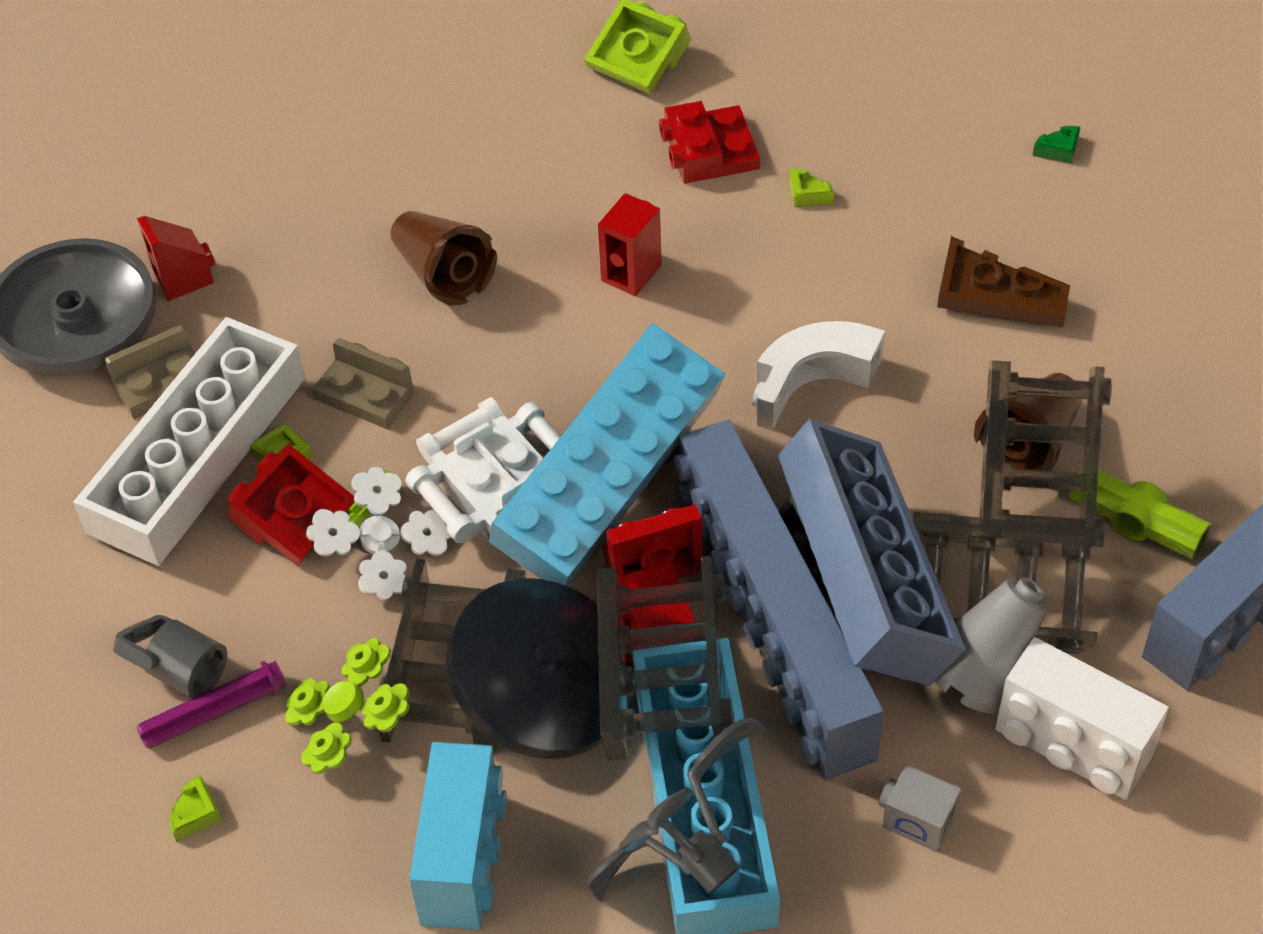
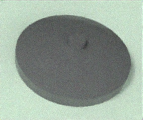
M89 238L57 241L36 248L21 256L0 274V353L8 361L22 369L48 375L76 374L106 365V357L135 345L152 323L156 309V293L146 265L137 255L123 246L109 241Z

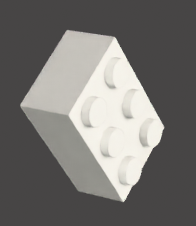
M1033 637L1005 680L995 730L1001 732L1013 744L1026 746L1045 756L1054 766L1063 770H1071L1088 779L1100 791L1115 794L1127 800L1154 755L1169 706Z

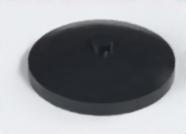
M536 578L513 579L495 584L479 593L469 602L456 621L449 636L446 650V670L452 693L458 705L472 724L484 735L513 752L545 759L566 758L584 753L596 747L612 733L630 705L634 690V665L631 652L622 632L612 618L597 603L569 586Z

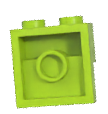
M620 0L585 56L584 61L587 67L651 94L666 68L671 70L675 68L692 39L687 30L686 23L681 18L673 14L664 16L657 13L652 7L642 1L633 3L628 0Z

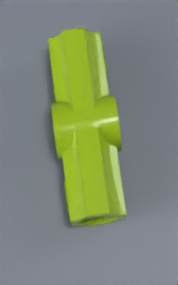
M1090 464L1082 467L1070 489V500L1111 519L1113 528L1126 539L1143 541L1149 538L1190 559L1196 558L1212 526L1211 523L1168 503L1166 494L1153 483L1138 481L1131 485Z

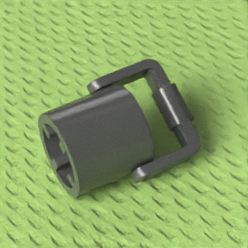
M155 615L118 632L113 647L115 654L139 666L146 673L191 698H196L212 690L224 671L228 654L225 645L177 619L172 620L163 615ZM153 635L147 649L137 645V643Z

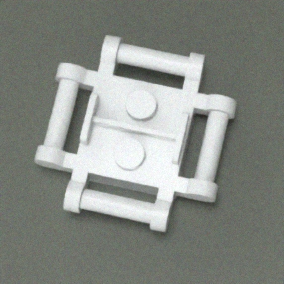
M490 397L478 404L479 409L434 435L427 433L416 439L417 447L429 465H419L413 468L407 474L405 482L413 493L421 494L447 524V532L456 543H464L480 533L489 540L491 524L542 461L543 457L523 435L532 430L549 450L561 437L544 418L545 413L536 402L524 404L515 416L507 419L498 403ZM454 444L453 452L447 455L442 452L444 448ZM438 484L445 490V492L451 497V499L457 504V506L463 511L464 514H461L458 511V509L452 504V502L437 486Z

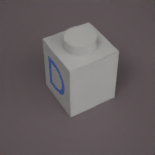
M906 764L898 780L890 778L881 794L879 806L885 808L882 828L937 852L957 813L961 788Z

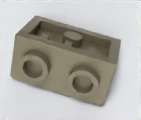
M178 325L105 358L113 386L133 419L148 412L195 355V351L190 344L184 326Z
M337 338L333 343L335 360L312 388L315 400L388 429L414 394L410 368L397 358H388L370 351L362 344L351 343Z

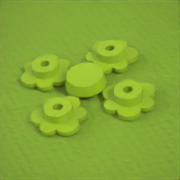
M371 638L365 644H355L349 649L346 655L347 662L341 669V673L348 678V681L338 682L330 688L326 681L317 683L314 679L309 678L301 682L298 688L286 700V706L289 709L285 714V720L291 726L301 723L311 725L316 721L318 715L326 713L328 718L335 722L327 726L325 730L315 732L310 738L308 747L301 755L302 763L307 767H311L315 774H322L327 768L336 769L347 758L346 749L351 745L352 737L345 733L344 726L338 722H344L352 718L361 708V712L365 716L364 726L367 729L373 730L377 728L381 732H389L397 725L399 717L406 715L409 711L410 705L407 699L410 690L402 683L396 684L393 687L384 684L363 702L364 693L360 687L366 684L369 678H378L383 672L382 665L387 663L391 657V649L387 645L381 644L377 638Z

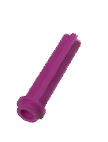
M264 660L260 662L261 668L139 723L137 731L143 745L151 749L272 692L275 696L280 695L279 690L286 687L287 684L277 662L273 661L267 664Z

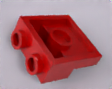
M697 101L664 108V118L659 119L661 139L663 143L669 142L668 154L672 169H679L684 184L760 169V156L740 105L706 111L703 102Z
M288 443L278 454L271 451L263 458L255 470L258 475L249 484L242 481L231 492L226 501L230 504L226 518L258 544L262 545L267 541L299 567L314 550L315 541L308 539L306 532L307 528L313 525L312 519L315 512L327 509L333 514L337 511L348 513L347 510L355 501L354 495Z
M696 504L683 508L668 509L660 515L636 522L628 521L616 528L607 530V542L602 543L604 571L614 595L618 596V576L670 561L677 579L702 572V517Z

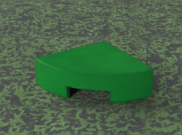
M1062 126L1060 131L1048 135L1046 133L1042 134L1035 142L1032 156L1072 163L1081 127Z

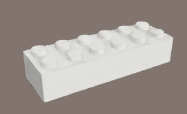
M225 317L73 501L85 534L160 566L249 452L250 445L259 439L305 380L298 345Z

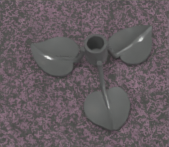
M746 718L724 729L694 761L693 767L687 773L711 835L707 837L700 830L687 839L668 820L693 795V792L688 787L679 790L657 805L649 814L647 820L637 824L620 842V847L611 852L592 871L586 883L599 901H602L603 894L610 881L633 852L646 846L679 866L687 876L691 874L708 894L718 889L740 868V865L722 846L728 839L718 827L702 788L701 777L719 758L740 741L753 734L767 732V729L761 722L756 719ZM659 827L663 828L681 846L678 852L682 856L651 837L658 834Z

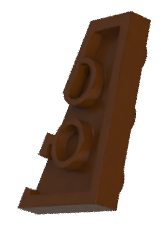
M951 236L937 307L1063 327L1070 285L1025 266L1018 269L998 262V255L986 250L982 254L964 247V241Z

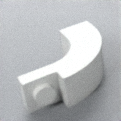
M827 321L799 327L775 340L757 361V387L752 399V406L757 407V426L773 430L792 393L808 382L820 379H835L868 389L883 359L885 331L859 323Z

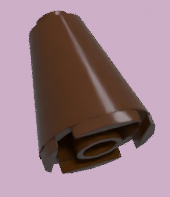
M417 211L404 212L392 225L391 240L429 293L437 300L447 305H462L468 302L465 298L474 291L480 294L487 287L495 271L497 251L492 248L490 241L492 238L479 227Z
M1052 373L987 406L975 421L974 428L975 442L977 443L980 440L986 452L982 456L986 463L1000 475L1016 482H1025L1028 478L1038 477V479L1045 477L1057 462L1082 402V392L1076 381L1068 375Z

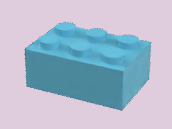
M432 742L409 878L420 926L481 930L483 911H492L494 881L489 880L490 865H498L501 839L500 835H495L497 820L505 819L507 792L502 790L503 767L495 765L492 746Z

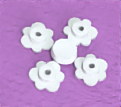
M372 467L368 473H357L353 477L351 485L356 492L354 496L355 503L359 506H367L368 511L376 516L366 519L359 529L355 523L348 522L349 516L346 512L337 511L333 514L327 509H321L313 515V525L307 528L306 535L308 539L315 541L314 549L316 553L324 557L331 556L335 552L339 555L348 554L351 544L355 543L360 536L362 546L369 553H372L373 556L371 560H363L360 563L359 571L362 576L358 582L359 588L367 595L376 594L380 600L388 601L393 594H403L409 587V579L404 574L407 568L405 562L394 560L393 556L389 553L398 544L400 536L404 542L412 544L411 550L413 553L423 555L427 552L432 556H441L445 553L447 541L451 539V536L447 532L448 526L444 525L445 522L435 510H429L425 514L420 511L412 512L409 516V522L405 523L400 531L393 520L380 516L388 511L389 506L394 507L400 503L401 495L398 491L401 487V480L394 473L384 474L381 468Z

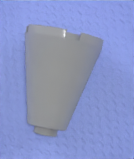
M1022 577L1020 580L1009 578L955 621L966 650L936 679V684L945 692L952 685L964 694L960 703L971 709L988 714L997 713L1000 709L1005 680L1033 637H1036L1048 610V604L1044 599L1046 596L1045 591L1029 578Z

